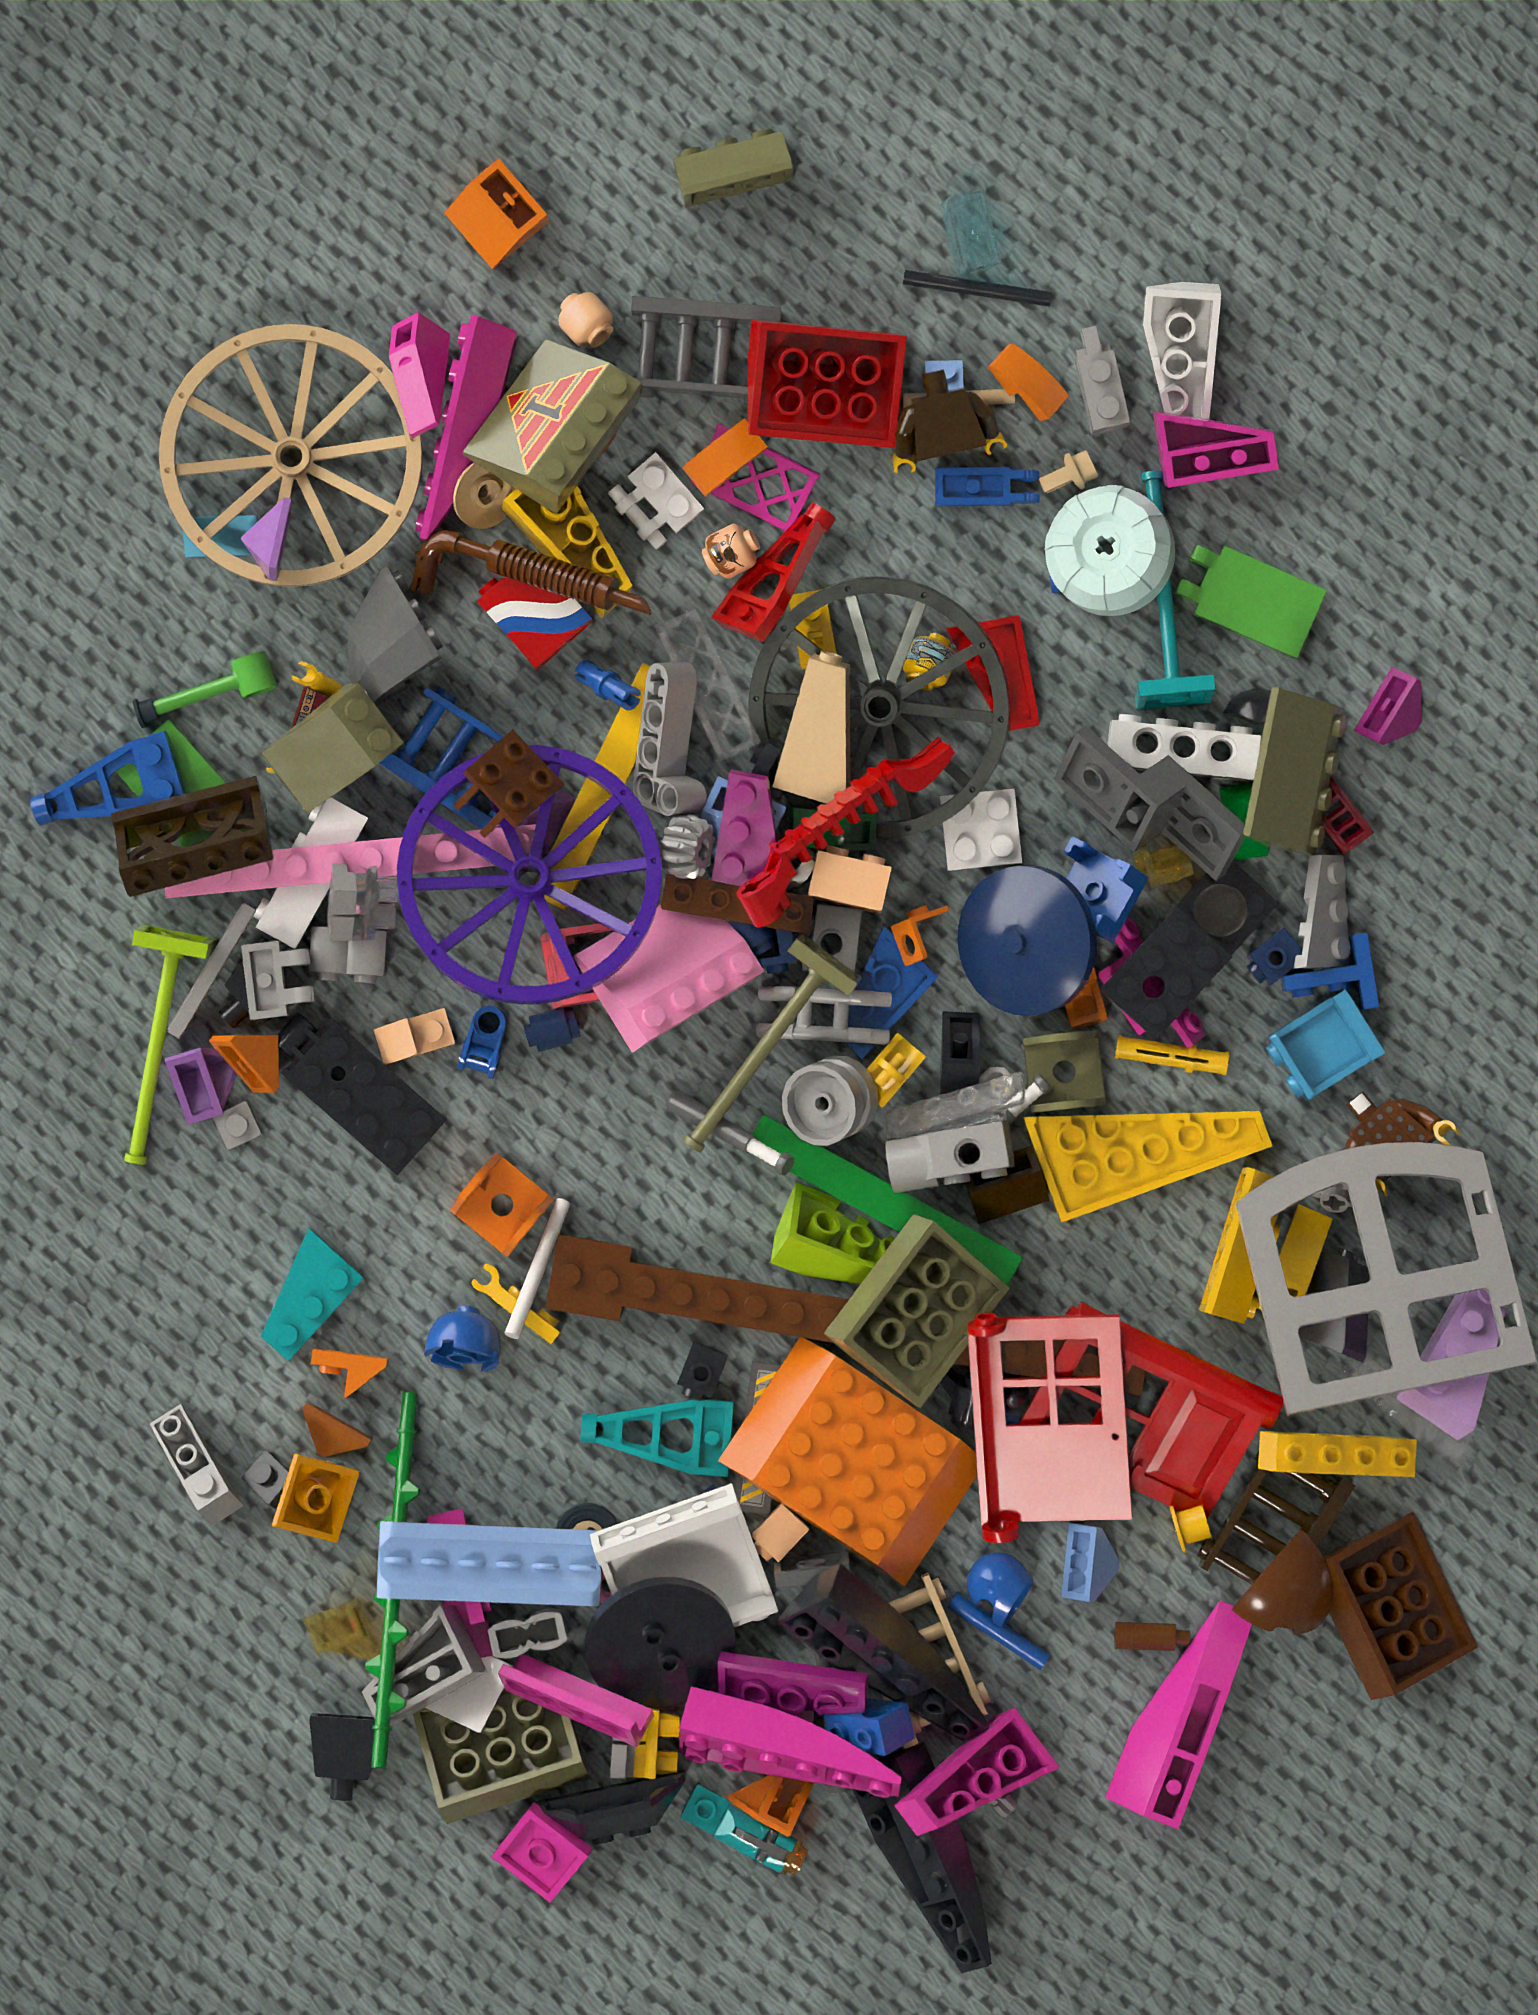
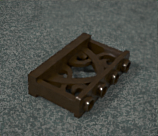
M257 776L111 813L115 829L119 874L127 895L132 897L273 860L274 855L266 814L267 807ZM252 816H254V818H255V820H253V819H244V818H248V817H252ZM202 829L214 832L203 843L184 848L171 845L183 834ZM238 829H248L249 831L242 832Z

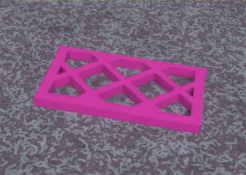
M719 423L716 426V432L710 444L730 428ZM767 448L763 454L775 459L777 468L756 475L751 461L747 464L751 477L730 483L728 480L724 483L725 485L718 487L710 494L786 531L796 521L815 482L820 478V474ZM794 469L808 476L809 479L805 487L791 492L784 471ZM779 473L786 494L765 501L758 480ZM691 480L690 484L696 486L694 482ZM753 482L760 503L749 505L735 498L732 489ZM799 496V498H798V500H797V502H796V504H795L793 498ZM788 500L792 512L785 523L769 515L767 506Z

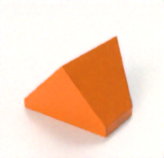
M767 1775L725 1798L755 1820L789 1837L814 1782Z

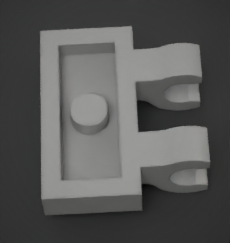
M280 941L241 945L250 1020L289 1016L288 1004L315 1001L313 986L286 989L284 967L311 964L309 949L282 951Z

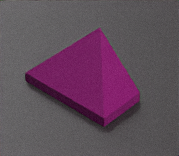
M1391 667L1354 731L1381 745L1416 732L1422 723L1421 681L1414 676Z

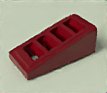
M1331 777L1329 788L1333 792L1331 804L1338 799L1342 805L1328 816L1322 815L1321 825L1324 826L1325 833L1341 855H1345L1374 834V831ZM1347 811L1350 818L1334 829L1330 823ZM1356 823L1359 830L1346 840H1343L1340 834Z

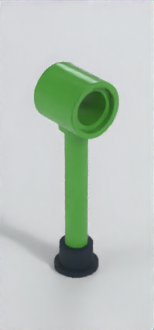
M266 651L249 654L230 662L233 671L232 675L155 701L152 698L138 702L137 699L133 700L134 711L141 728H146V723L159 719V715L237 688L242 699L277 688L278 686Z

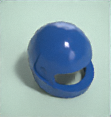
M999 1552L980 1557L972 1565L967 1576V1589L971 1600L976 1606L984 1599L989 1600L994 1607L992 1622L1000 1627H1004L1011 1620L1033 1583V1578L1019 1560L1010 1554Z

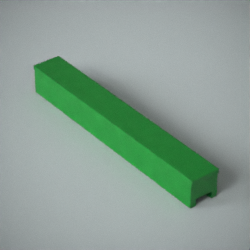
M762 1115L752 1135L757 1137V1141H760L762 1144L781 1154L789 1153L794 1157V1165L790 1170L792 1174L898 1232L903 1229L913 1214L934 1221L1007 1286L1023 1258L905 1192L894 1193L892 1185L819 1145H813L800 1139L792 1130L765 1115Z

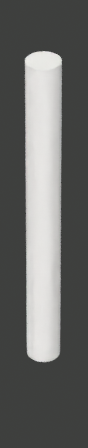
M556 1199L507 1325L505 1335L508 1337L519 1339L570 1207V1203L564 1199Z

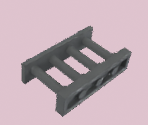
M632 295L631 313L633 316H639L638 321L642 323L638 378H635L641 382L639 397L654 398L655 392L744 398V404L748 405V387L727 385L731 330L735 329V323L749 324L751 330L752 319L781 322V307ZM661 318L676 319V325H679L675 381L653 379L657 324L661 323ZM698 321L713 322V328H716L712 384L690 382L694 327L698 326Z

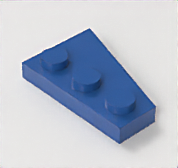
M883 926L862 972V979L855 990L891 992V1006L849 1005L848 1027L890 1030L938 978L922 961L905 966L894 935L885 926ZM844 1042L861 1059L876 1045Z

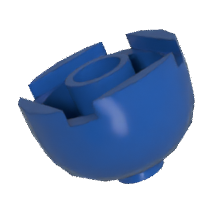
M460 1306L457 1311L445 1313L437 1318L429 1330L424 1355L427 1357L432 1354L431 1362L446 1368L464 1370L461 1364L476 1363L482 1364L481 1371H489L495 1369L499 1364L501 1339L496 1326L488 1318L480 1315L479 1309L470 1306Z

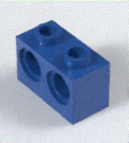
M868 1698L865 1713L823 1714L827 1731L839 1736L866 1753L886 1756L915 1738L908 1703Z

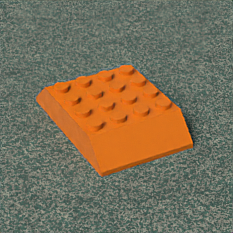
M799 1337L718 1459L719 1463L780 1504L786 1506L789 1510L903 1587H905L978 1476L976 1452L962 1440L836 1355L803 1337Z

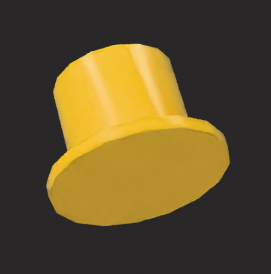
M1202 1505L1176 1513L1174 1507L1170 1506L1183 1554L1187 1553L1185 1545L1212 1538Z

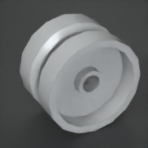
M830 1056L795 1071L786 1082L782 1094V1110L789 1128L800 1139L813 1145L829 1146L864 1130L874 1119L878 1107V1090L871 1073L860 1062L847 1056Z

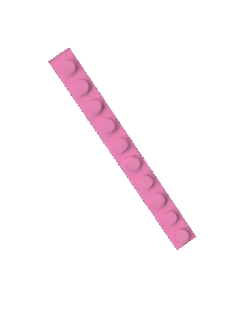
M536 824L515 827L526 856L530 855ZM496 828L486 838L479 834L481 830L465 831L512 862H516L502 828ZM444 833L421 835L414 857L413 874L495 865ZM402 837L272 850L273 860L165 888L166 898L327 883L330 882L332 864H347L348 872L355 873L356 880L397 876V861Z

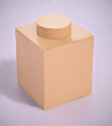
M779 1504L751 1534V1537L756 1541L754 1544L757 1552L766 1561L773 1557L779 1562L810 1529L795 1513L783 1504Z

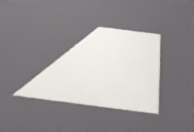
M493 1656L481 1658L487 1670L486 1674L425 1708L480 1733L504 1688L498 1672L503 1664L509 1667H513V1665Z

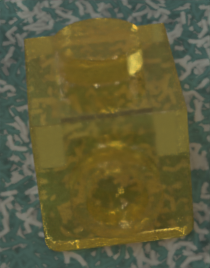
M1146 844L1138 849V853L1132 854L1136 869L1149 877L1148 882L1151 888L1165 883H1174L1184 877L1194 875L1188 855L1177 845L1149 852Z

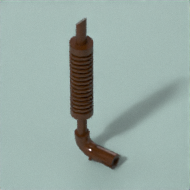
M441 530L432 533L422 543L420 550L415 551L417 561L410 589L415 592L419 588L418 593L433 594L439 563H443L445 552L452 554L461 552L485 560L486 569L489 572L521 581L525 584L528 583V585L548 590L549 592H555V594L575 599L576 601H582V603L608 611L615 603L651 615V609L647 601L642 596L619 589V580L617 578L591 571L590 569H584V567L557 560L556 558L530 551L497 539L490 547L464 538L463 533Z

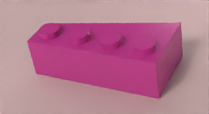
M1015 1708L994 1715L988 1721V1730L966 1740L894 1805L917 1836L938 1829L1060 1768Z

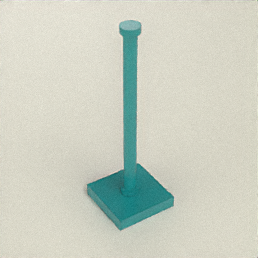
M1162 471L1144 472L1141 474L1142 483H1146L1147 498L1164 515L1161 491ZM1169 577L1166 585L1157 595L1165 677L1157 680L1138 681L1135 692L1136 710L1210 704L1215 691L1214 674L1191 677L1180 676L1171 579Z

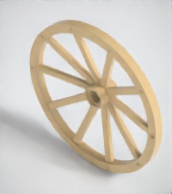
M297 324L272 325L250 330L223 342L207 353L184 377L168 406L162 425L159 446L160 475L166 498L177 522L189 539L213 562L231 573L261 584L282 587L311 586L343 577L362 567L378 555L398 533L408 517L419 488L422 471L421 435L414 438L409 436L394 374L367 348L346 336L320 327ZM275 342H306L291 435L289 437L247 351L249 349ZM319 344L349 356L365 367L370 373L302 439ZM236 355L278 440L277 443L193 396L212 372ZM378 382L383 385L398 410L405 435L311 449ZM187 406L270 452L271 455L176 464L178 430ZM406 447L407 451L404 481L395 505L314 463V461ZM290 449H297L302 453V460L295 467H287L282 463L284 453ZM273 467L203 530L189 512L177 476ZM307 474L389 515L388 518L364 545L345 556ZM282 477L277 504L283 498L290 499L294 480H297L335 562L311 569L279 570L277 581H272L268 579L260 566L233 556L211 539Z

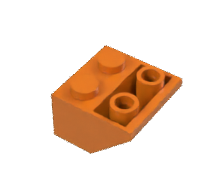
M499 158L473 179L444 212L447 218L492 270L549 223L547 213Z

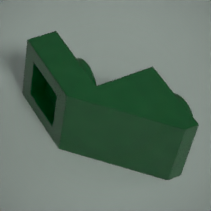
M790 807L789 829L794 830L802 824L801 819L805 816H812L818 811L817 807ZM857 812L861 820L855 824L849 823L846 817L842 818L839 823L844 830L843 834L840 836L832 835L829 829L823 833L828 846L849 851H875L878 814ZM813 842L806 846L810 848H816Z

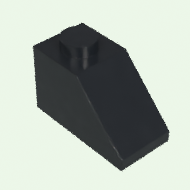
M942 1011L940 1095L977 1097L980 1068V1013Z

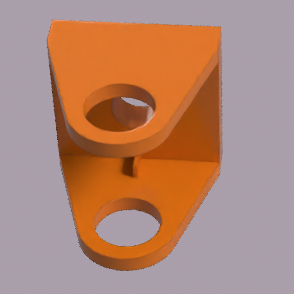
M497 1152L463 1189L450 1211L508 1258L555 1199ZM498 1194H506L513 1201V1209L506 1216H499L492 1210V1200Z

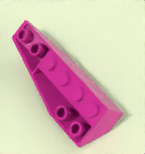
M470 315L469 324L462 323L457 342V345H460L459 350L462 351L460 360L453 359L448 381H451V386L453 387L450 401H446L443 411L442 422L445 423L442 437L437 438L434 448L433 459H437L434 474H428L424 495L429 496L426 510L420 509L415 531L421 532L420 539L422 542L427 540L432 533L439 530L454 508L453 494L456 483L463 471L473 463L472 460L462 455L463 450L503 398L518 337L516 330L475 315Z

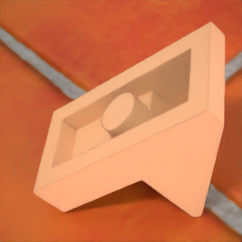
M445 1008L409 1019L405 1018L374 1029L385 1065L456 1044Z

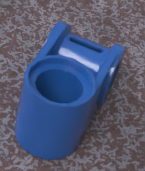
M488 1005L475 1012L468 1036L465 1038L457 1065L458 1070L463 1071L464 1068L486 1073L489 1079H494L508 1022L507 1016L501 1008ZM485 1012H494L500 1019V1026L494 1033H488L481 1028L480 1018ZM472 1055L485 1058L488 1062L473 1058Z

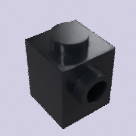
M694 1341L677 1382V1385L683 1387L682 1394L702 1401L704 1396L712 1398L728 1354Z

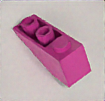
M419 312L392 326L389 359L408 433L412 438L440 425L450 341L449 332Z

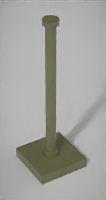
M801 934L794 941L788 952L809 967L807 969L809 975L693 1133H687L683 1141L699 1153L705 1148L703 1144L821 982L826 984L829 981L849 996L862 979L861 976L804 934Z

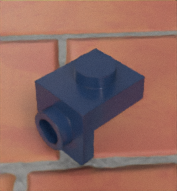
M774 929L778 957L758 959L762 968L766 967L767 974L789 971L788 963H795L796 957L789 953L788 950L800 936L799 933Z

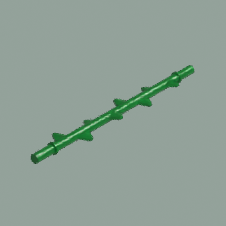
M414 1392L402 1393L400 1428L397 1429L399 1434L398 1446L386 1454V1461L396 1468L393 1512L377 1522V1529L379 1530L380 1522L407 1523L408 1503L420 1496L421 1489L410 1482L414 1435L417 1434V1431L414 1430L417 1393ZM375 1593L374 1601L384 1607L381 1654L365 1663V1669L379 1678L375 1726H372L374 1740L371 1768L386 1769L389 1731H392V1727H390L391 1715L405 1708L407 1704L404 1698L393 1692L396 1646L397 1643L408 1637L409 1629L399 1622L400 1599L376 1598L377 1593Z

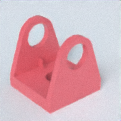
M600 923L559 929L566 945L575 944V937L613 931ZM548 932L540 936L548 984L568 980V975ZM594 992L582 993L569 999L551 1002L552 1009L598 1002L600 1000Z

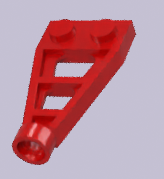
M811 503L804 515H800L758 559L756 564L730 589L711 618L722 627L764 642L784 614L822 534L829 531L836 521L835 517L823 507ZM795 544L799 545L789 566L778 563ZM770 574L780 576V581L769 599L764 600L752 595L754 589L765 577Z

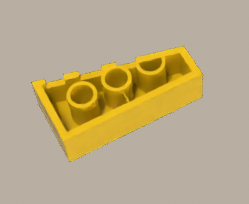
M578 485L557 514L517 489L503 500V512L542 554L617 578L619 580V589L627 592L631 591L632 584L612 547L606 541L594 514L589 510ZM614 603L608 611L595 606L591 607L603 618L618 604Z

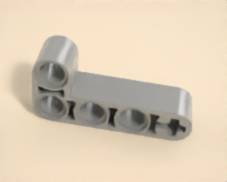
M689 662L655 663L648 669L633 779V794L642 806L667 816L700 813L707 801L703 784L685 775L697 685L696 671Z

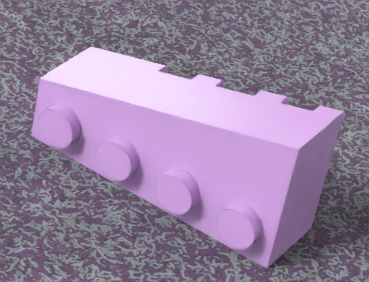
M1477 1290L1455 1295L1423 1350L1420 1359L1428 1362L1496 1348L1499 1333L1489 1294L1485 1290ZM1507 1306L1501 1307L1503 1320ZM1489 1374L1399 1392L1396 1399L1456 1440H1460L1475 1430Z

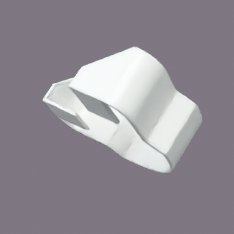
M808 847L806 848L812 859L808 862H801L796 870L797 875L791 878L786 888L787 890L794 886L797 888L802 885L814 869V852Z

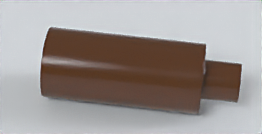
M1115 1622V1649L1175 1651L1176 1645H1189L1190 1631L1176 1630V1624Z

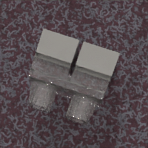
M332 864L327 908L329 941L374 940L376 929H395V904L378 903L398 902L397 877H378L377 866L369 867L367 873L348 872L347 864Z

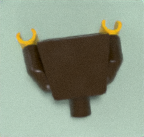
M944 369L922 374L927 395L911 399V405L903 410L895 432V453L892 456L894 473H898V466L902 463L910 464L911 473L916 470L915 460H926L978 447H984L986 453L991 455L992 453L989 449L991 444L1000 442L1003 449H1006L1007 443L999 430L994 411L976 393L966 392L963 387L949 390Z

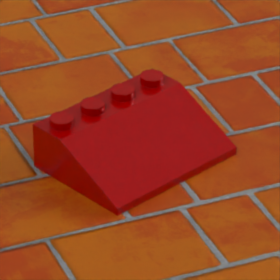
M752 319L748 349V434L895 448V432L898 423L907 336L888 332Z

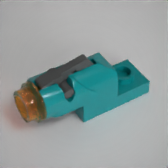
M698 1783L680 1816L681 1819L712 1834L713 1838L783 1875H786L788 1872L796 1876L809 1850L801 1846L802 1841L791 1835L788 1837L755 1820L725 1797Z

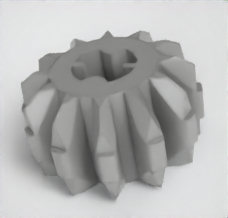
M687 814V816L679 815L678 817H672L669 827L664 829V838L660 841L662 844V850L660 851V857L663 858L661 863L662 869L667 870L668 874L683 879H695L697 876H703L706 866L711 864V854L714 853L712 848L715 837L712 836V825L708 824L707 820L700 819L699 816Z

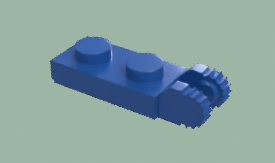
M1010 467L935 468V507L1010 506V503H1040V494H1035L1034 492L1010 493V480L1034 482L1039 480V471L1010 470Z

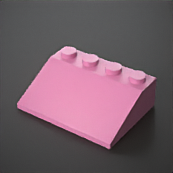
M659 905L649 932L638 950L617 973L594 987L593 990L633 1053L746 985L765 971L745 939L726 920L663 910L661 905ZM633 920L632 922H630V923H628V924H630V925L633 926L635 920ZM615 931L574 955L573 958L582 973L590 970L607 958L619 946L625 936Z

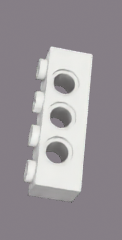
M1120 714L1119 720H1112L1110 722L1108 746L1124 761L1129 763L1134 770L1146 771L1169 755L1191 776L1244 782L1254 781L1261 735H1252L1253 728L1231 726L1230 732L1215 731V724L1193 722V728L1178 727V720L1156 718V724L1141 723V716ZM1141 734L1151 735L1156 741L1155 751L1150 754L1140 752L1136 746L1137 737ZM1186 738L1191 741L1193 753L1190 757L1182 758L1174 752L1173 744L1176 739ZM1224 742L1228 745L1230 757L1227 761L1220 762L1212 757L1210 750L1213 743Z

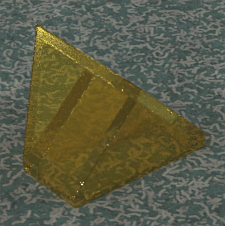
M357 1597L303 1619L317 1654L327 1650L368 1660L380 1655Z

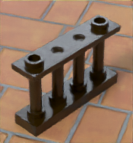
M1258 1451V1453H1257V1455H1256V1457H1255V1460L1258 1461V1462H1259V1451ZM1257 1466L1214 1540L1211 1538L1206 1539L1199 1549L1197 1556L1202 1560L1198 1566L1208 1571L1211 1564L1215 1562L1252 1585L1262 1573L1221 1549L1231 1531L1238 1532L1276 1556L1283 1550L1286 1544L1240 1517L1251 1498L1256 1499L1300 1526V1530L1318 1548L1356 1485L1341 1476L1338 1477L1336 1482L1331 1479L1327 1482L1314 1473L1283 1472L1320 1494L1319 1499L1324 1501L1317 1514L1312 1511L1308 1514L1261 1486L1260 1483L1268 1470L1258 1469Z

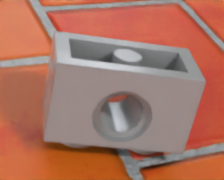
M817 904L816 912H812L810 928L807 934H812L813 942L819 946L821 939L825 935H837L842 941V949L832 956L855 972L862 909ZM803 963L802 971H807L809 967Z

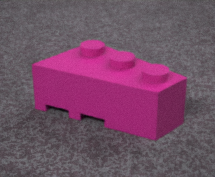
M1152 411L1163 484L1168 488L1279 470L1274 432L1269 429Z

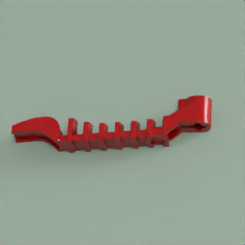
M937 737L911 758L897 761L885 758L876 767L871 766L866 769L867 773L860 779L852 780L850 782L851 786L843 792L838 791L833 794L835 798L829 803L819 805L817 807L818 811L812 816L802 818V824L794 830L788 829L785 831V837L777 843L771 842L768 844L770 853L764 870L741 885L736 892L755 927H764L773 923L792 904L785 891L791 878L797 875L791 861L797 857L801 862L810 861L812 857L806 848L807 845L813 842L814 846L818 849L826 848L828 843L823 833L829 829L832 835L840 836L843 834L844 830L839 821L846 817L849 823L855 824L859 822L861 818L855 808L862 804L866 813L874 814L879 811L872 798V795L877 791L886 806L894 807L897 805L898 801L888 784L891 780L909 792H917L926 788L939 776L955 754L951 745H947L940 737Z

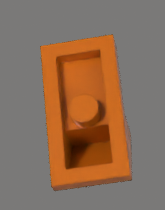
M314 1348L312 1350L311 1364L319 1365V1372L341 1375L342 1368L348 1369L344 1393L345 1399L389 1365V1358Z

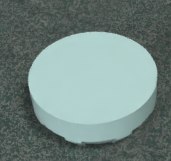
M1107 485L1075 495L1063 505L1046 535V563L1053 582L1074 605L1096 615L1118 616L1144 607L1162 591L1174 566L1175 542L1168 521L1152 501L1132 489L1117 485Z

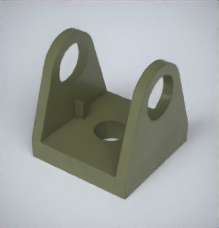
M1097 1030L1023 1038L1028 1087L1034 1083L1033 1078L1037 1074H1041L1053 1088L1050 1094H1042L1030 1105L1031 1113L1106 1105ZM1059 1061H1068L1074 1066L1075 1075L1067 1083L1059 1082L1054 1077L1053 1069Z

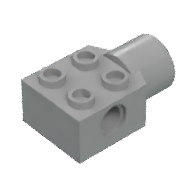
M1004 1121L886 1141L887 1165L894 1193L940 1186V1179L944 1178L945 1185L969 1182V1174L981 1172L982 1179L1006 1176L1007 1168L1015 1167L1008 1122ZM974 1143L979 1147L980 1158L975 1164L971 1165L965 1160L964 1151L969 1144Z

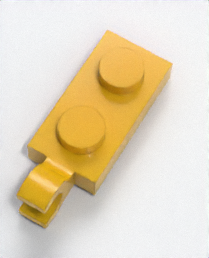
M486 1263L483 1268L490 1272L492 1276L491 1282L483 1285L476 1279H473L471 1282L472 1286L476 1290L489 1295L512 1314L521 1290L514 1285L509 1290L503 1287L499 1282L498 1270L493 1265ZM530 1308L524 1323L550 1344L561 1333L556 1328V1325L560 1322L557 1318L543 1308L538 1313Z

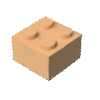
M827 846L826 852L818 850L808 896L823 902L881 914L892 868L884 865L885 859L868 854H863L862 860L849 858V850L833 846Z

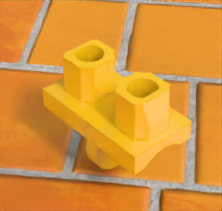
M899 1033L893 1037L867 1068L877 1086L878 1105L881 1108L887 1104L926 1058L924 1054Z

